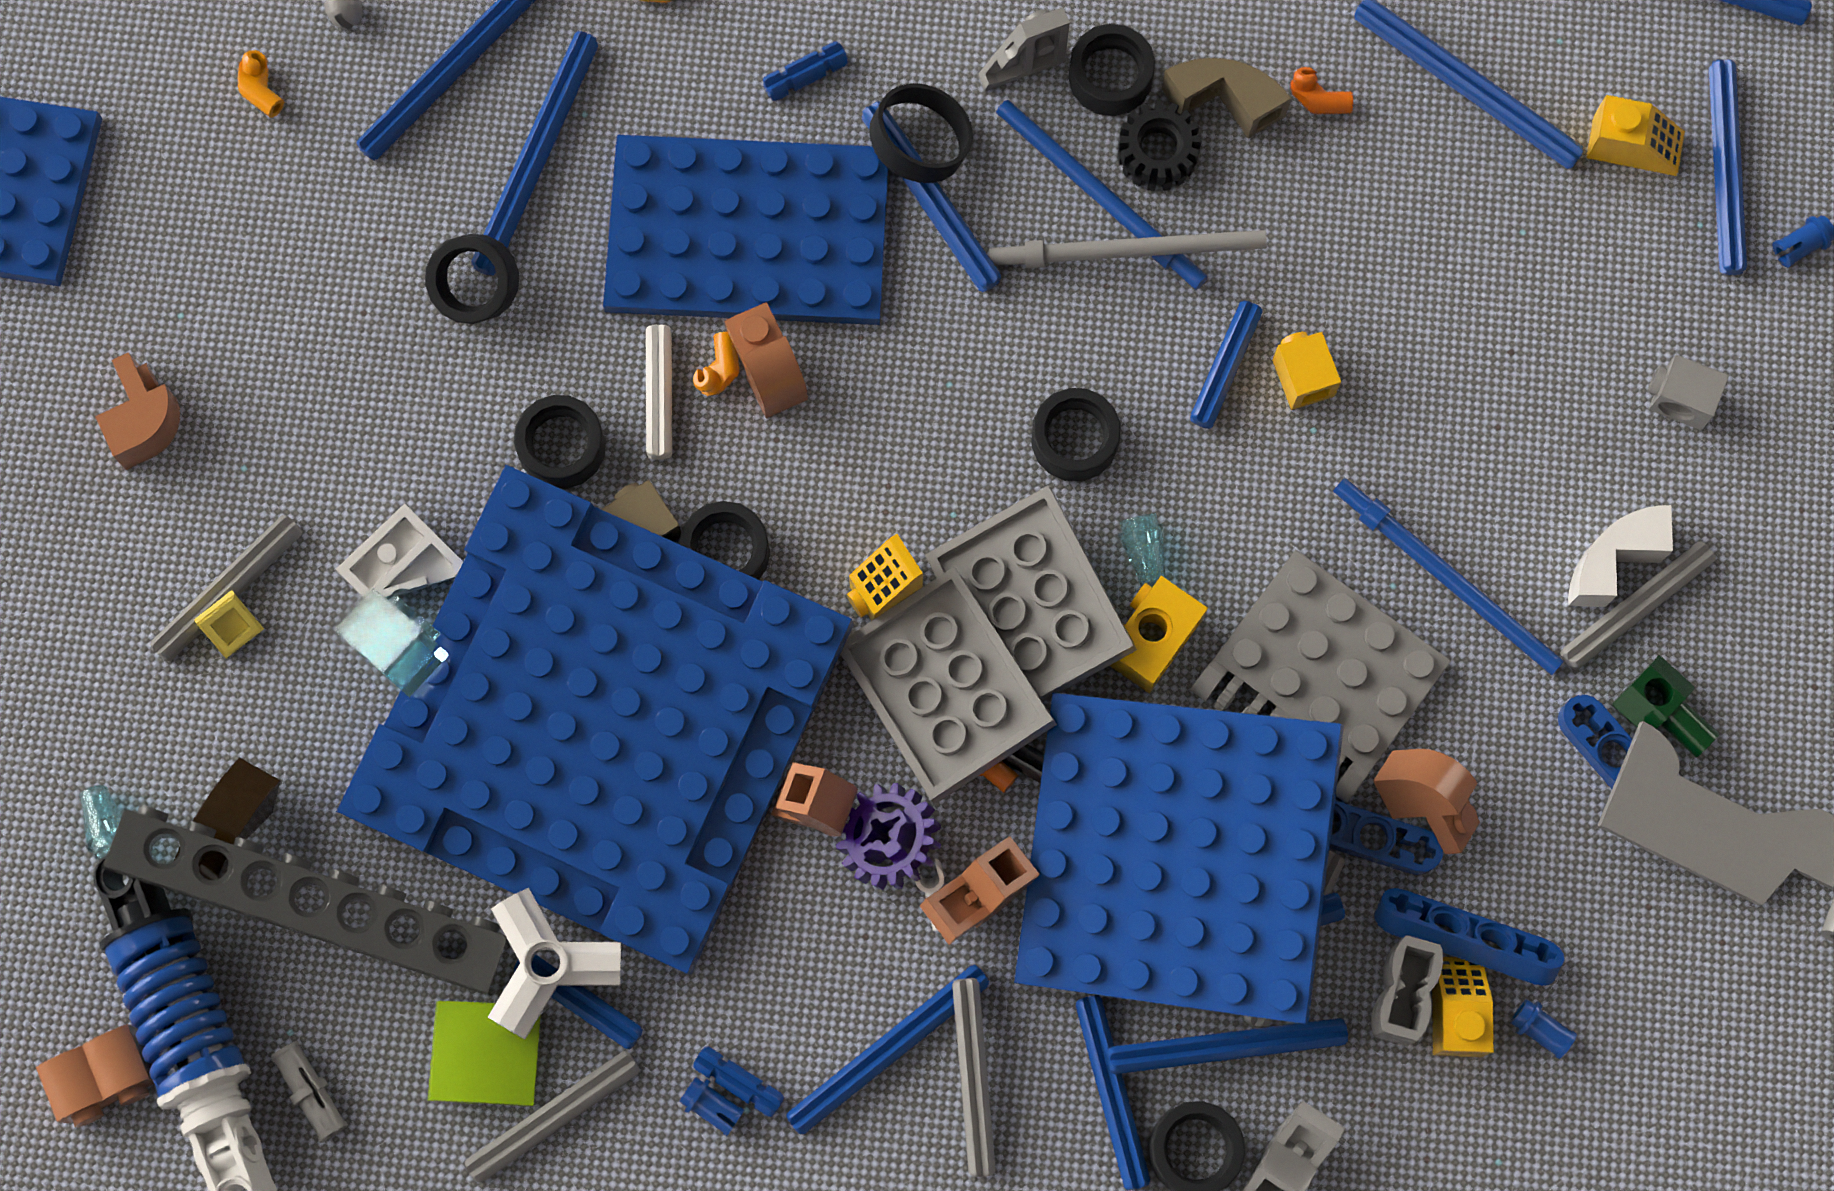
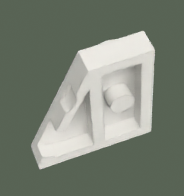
M403 504L336 568V571L370 605L454 579L463 561L406 504Z

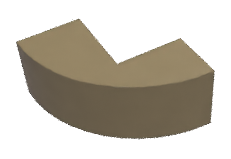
M1201 58L1174 65L1165 70L1161 87L1170 103L1179 105L1177 113L1180 115L1185 109L1191 112L1219 96L1247 138L1285 118L1291 102V97L1285 89L1266 73L1246 63L1224 58Z

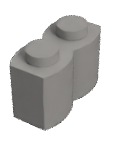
M1406 935L1390 949L1383 967L1385 990L1376 1000L1371 1016L1373 1037L1409 1046L1423 1036L1431 1017V998L1429 992L1437 984L1443 967L1441 945Z

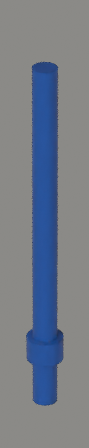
M1007 99L999 106L996 114L1136 238L1163 237L1012 102ZM1184 254L1152 256L1164 269L1171 268L1195 290H1198L1208 278Z
M1346 478L1336 486L1333 492L1361 515L1359 520L1372 531L1377 528L1550 675H1553L1562 665L1564 660L1389 515L1391 509L1378 498L1374 501L1371 500Z

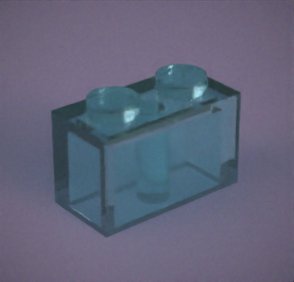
M373 588L337 626L335 631L410 697L449 654L435 642L441 634L421 615L412 621L411 618L416 612L401 598L394 594L390 600H387Z

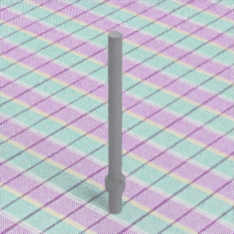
M1266 230L1056 244H1045L1044 240L1025 241V246L989 248V258L995 266L1026 264L1027 269L1043 268L1049 262L1266 249L1267 238Z

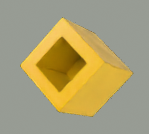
M1305 331L1297 332L1282 339L1281 344L1277 346L1272 361L1291 410L1335 397L1341 380L1322 332L1309 336Z

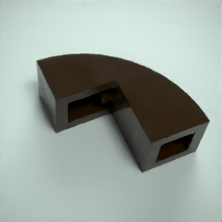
M239 758L215 785L192 822L217 830L214 838L230 844H234L236 837L248 839L273 813L281 780ZM180 847L178 849L175 859L179 856ZM221 854L206 856L200 864L201 875L209 880L222 878L228 870L229 863L227 858Z

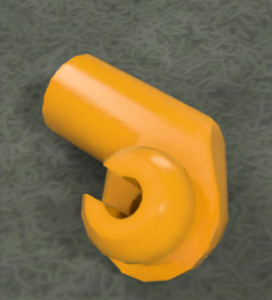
M257 50L247 51L239 62L238 91L251 104L270 118H273L281 112L285 101L268 88L267 57Z
M727 331L713 336L716 360L708 367H704L703 371L698 369L693 376L694 386L706 396L722 393L739 375L738 352Z

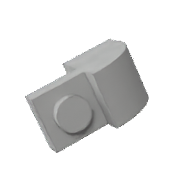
M1302 1100L1294 1112L1288 1114L1271 1139L1242 1191H1306L1318 1167L1339 1142L1345 1127Z

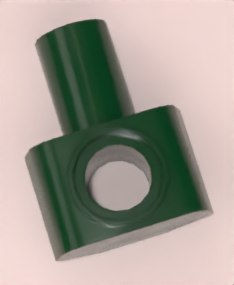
M1660 655L1611 704L1636 729L1639 722L1642 721L1656 729L1661 725L1696 758L1720 735L1717 730L1685 702V699L1695 687ZM1645 686H1651L1659 690L1663 698L1662 706L1653 705L1647 700L1644 693Z

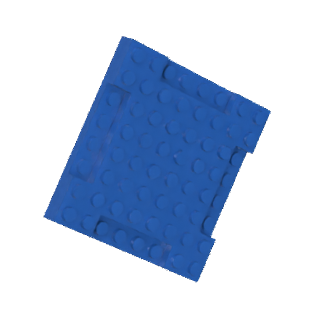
M505 464L464 548L467 555L384 725H378L336 812L514 894L529 888L538 905L610 939L621 942V944L677 970L692 975L854 626L853 621L845 615L766 580L764 582L594 507L591 502Z

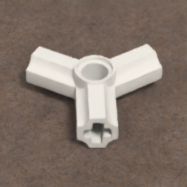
M529 888L508 897L491 908L520 962V965L488 1016L489 1019L526 1039L557 986H620L621 942H559ZM543 950L553 951L560 958L559 969L550 977L538 976L531 967L533 957Z

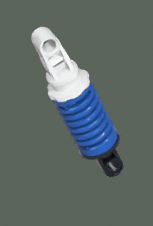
M106 856L99 860L94 869L93 880L100 894L113 932L100 941L99 946L102 953L107 956L113 975L118 977L116 983L119 991L125 994L123 1002L126 1009L131 1011L129 1019L132 1026L138 1029L136 1038L140 1045L145 1046L142 1051L143 1057L147 1063L152 1064L149 1073L157 1088L159 1108L162 1110L177 1108L181 1113L180 1117L184 1122L180 1129L183 1137H189L196 1165L204 1177L208 1191H242L244 1187L247 1191H277L262 1153L259 1136L252 1127L248 1116L251 1107L247 1099L241 1098V1092L238 1090V1084L251 1074L249 1066L247 1067V1064L244 1063L238 1046L222 1047L233 1040L234 1033L230 1027H221L227 1022V1015L224 1010L215 1009L221 1002L219 994L208 992L214 987V980L212 976L203 974L208 968L206 959L203 957L191 958L201 950V945L196 940L193 932L191 910L186 908L171 910L163 888L130 877L125 886L123 875L109 871L103 866Z

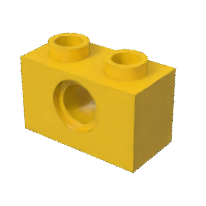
M1163 576L1159 577L1153 587L1145 583L1129 605L1135 609V612L1124 626L1137 650L1109 665L1149 694L1200 625L1208 610V607ZM1144 623H1155L1163 630L1164 637L1159 641H1148L1141 636L1139 627Z

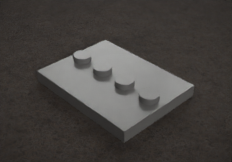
M1049 486L1042 488L925 554L936 578L953 567L957 569L1042 702L1051 698L1052 693H1060L1137 650Z
M955 567L849 635L841 652L844 661L934 804L1057 725Z

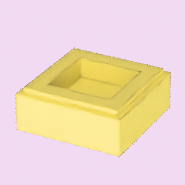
M233 590L194 619L195 623L226 659L264 630Z

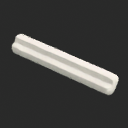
M650 325L646 329L647 456L654 460L669 459L672 456V333L667 325Z

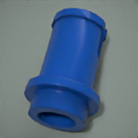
M1824 215L1817 218L1810 216L1805 220L1804 226L1773 242L1774 254L1776 255L1793 246L1792 251L1778 258L1783 266L1789 268L1795 262L1819 248L1822 250L1830 248L1831 241L1834 240V226Z
M1526 999L1518 1007L1510 1020V1023L1516 1027L1515 1033L1520 1036L1525 1033L1553 1053L1556 1058H1562L1574 1043L1577 1033L1570 1031L1541 1010L1543 1004L1538 1001L1533 1004Z
M695 1077L679 1100L680 1103L686 1106L684 1111L689 1114L692 1110L722 1131L725 1136H728L745 1110L739 1108L709 1087L710 1080L706 1079L703 1082Z

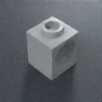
M1676 354L1665 368L1658 366L1647 390L1654 394L1648 410L1702 430L1714 417L1729 375Z

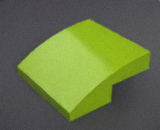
M436 1001L427 1101L534 1106L541 1014L526 1039H523L488 1018L496 1003Z

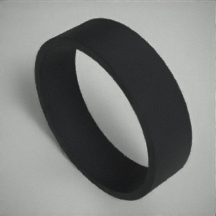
M910 83L890 90L875 111L869 127L872 147L883 164L897 175L919 183H936L951 177L959 169L973 142L972 125L962 106L949 94L926 84ZM912 103L922 105L938 113L948 122L957 137L959 144L958 157L946 163L932 164L918 161L906 155L889 138L883 123V111L896 104Z

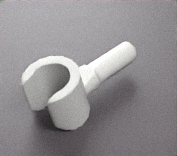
M935 859L937 874L930 879L920 875L921 879L916 882L917 887L925 892L926 898L942 888L944 884L943 867L938 859ZM931 922L932 931H938L937 928Z

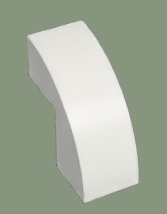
M1671 505L1653 506L1634 511L1615 521L1604 530L1586 550L1577 564L1570 583L1568 606L1606 607L1617 596L1616 562L1661 563L1673 551Z

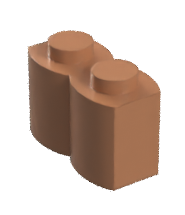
M129 1024L115 1028L86 1042L82 1046L61 1053L36 1067L57 1122L68 1124L73 1122L75 1128L82 1127L104 1116L102 1109L119 1100L120 1105L125 1106L137 1102L150 1094L147 1087L155 1084L149 1073L152 1064L147 1063L143 1057L142 1051L145 1046L138 1043L136 1038L137 1028Z

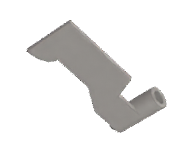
M1644 721L1639 722L1597 827L1758 906L1763 905L1792 871L1834 890L1833 814L1822 809L1765 814L1755 813L1678 775L1680 763L1672 744L1656 728ZM1834 898L1820 932L1823 937L1833 943Z

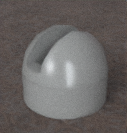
M326 0L324 2L328 18L334 26L348 30L353 25H358L361 22L363 6L360 0Z

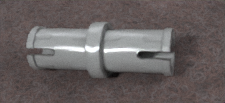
M295 1041L275 1052L270 1059L275 1063L293 1093L289 1097L294 1106L300 1105L321 1143L343 1131L348 1124L344 1121L326 1091L329 1084L325 1077L319 1078L301 1049V1044L299 1041Z

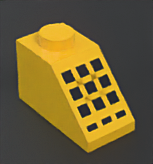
M1606 95L1593 116L1586 158L1676 176L1679 170L1685 131L1650 103Z
M895 534L849 575V584L852 591L846 595L858 616L862 618L868 615L872 621L923 587V572L898 534Z
M1443 957L1440 978L1432 989L1433 1056L1484 1057L1494 1052L1493 1000L1485 967L1457 957Z

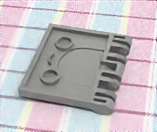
M1295 550L1196 680L1190 691L1206 702L1223 678L1228 675L1232 680L1213 705L1218 711L1227 709L1235 699L1237 691L1243 686L1254 694L1256 698L1251 705L1246 706L1242 713L1258 715L1264 705L1267 704L1274 709L1270 714L1273 717L1342 724L1344 730L1339 766L1343 761H1346L1350 766L1337 783L1336 797L1347 804L1451 660L1298 550Z

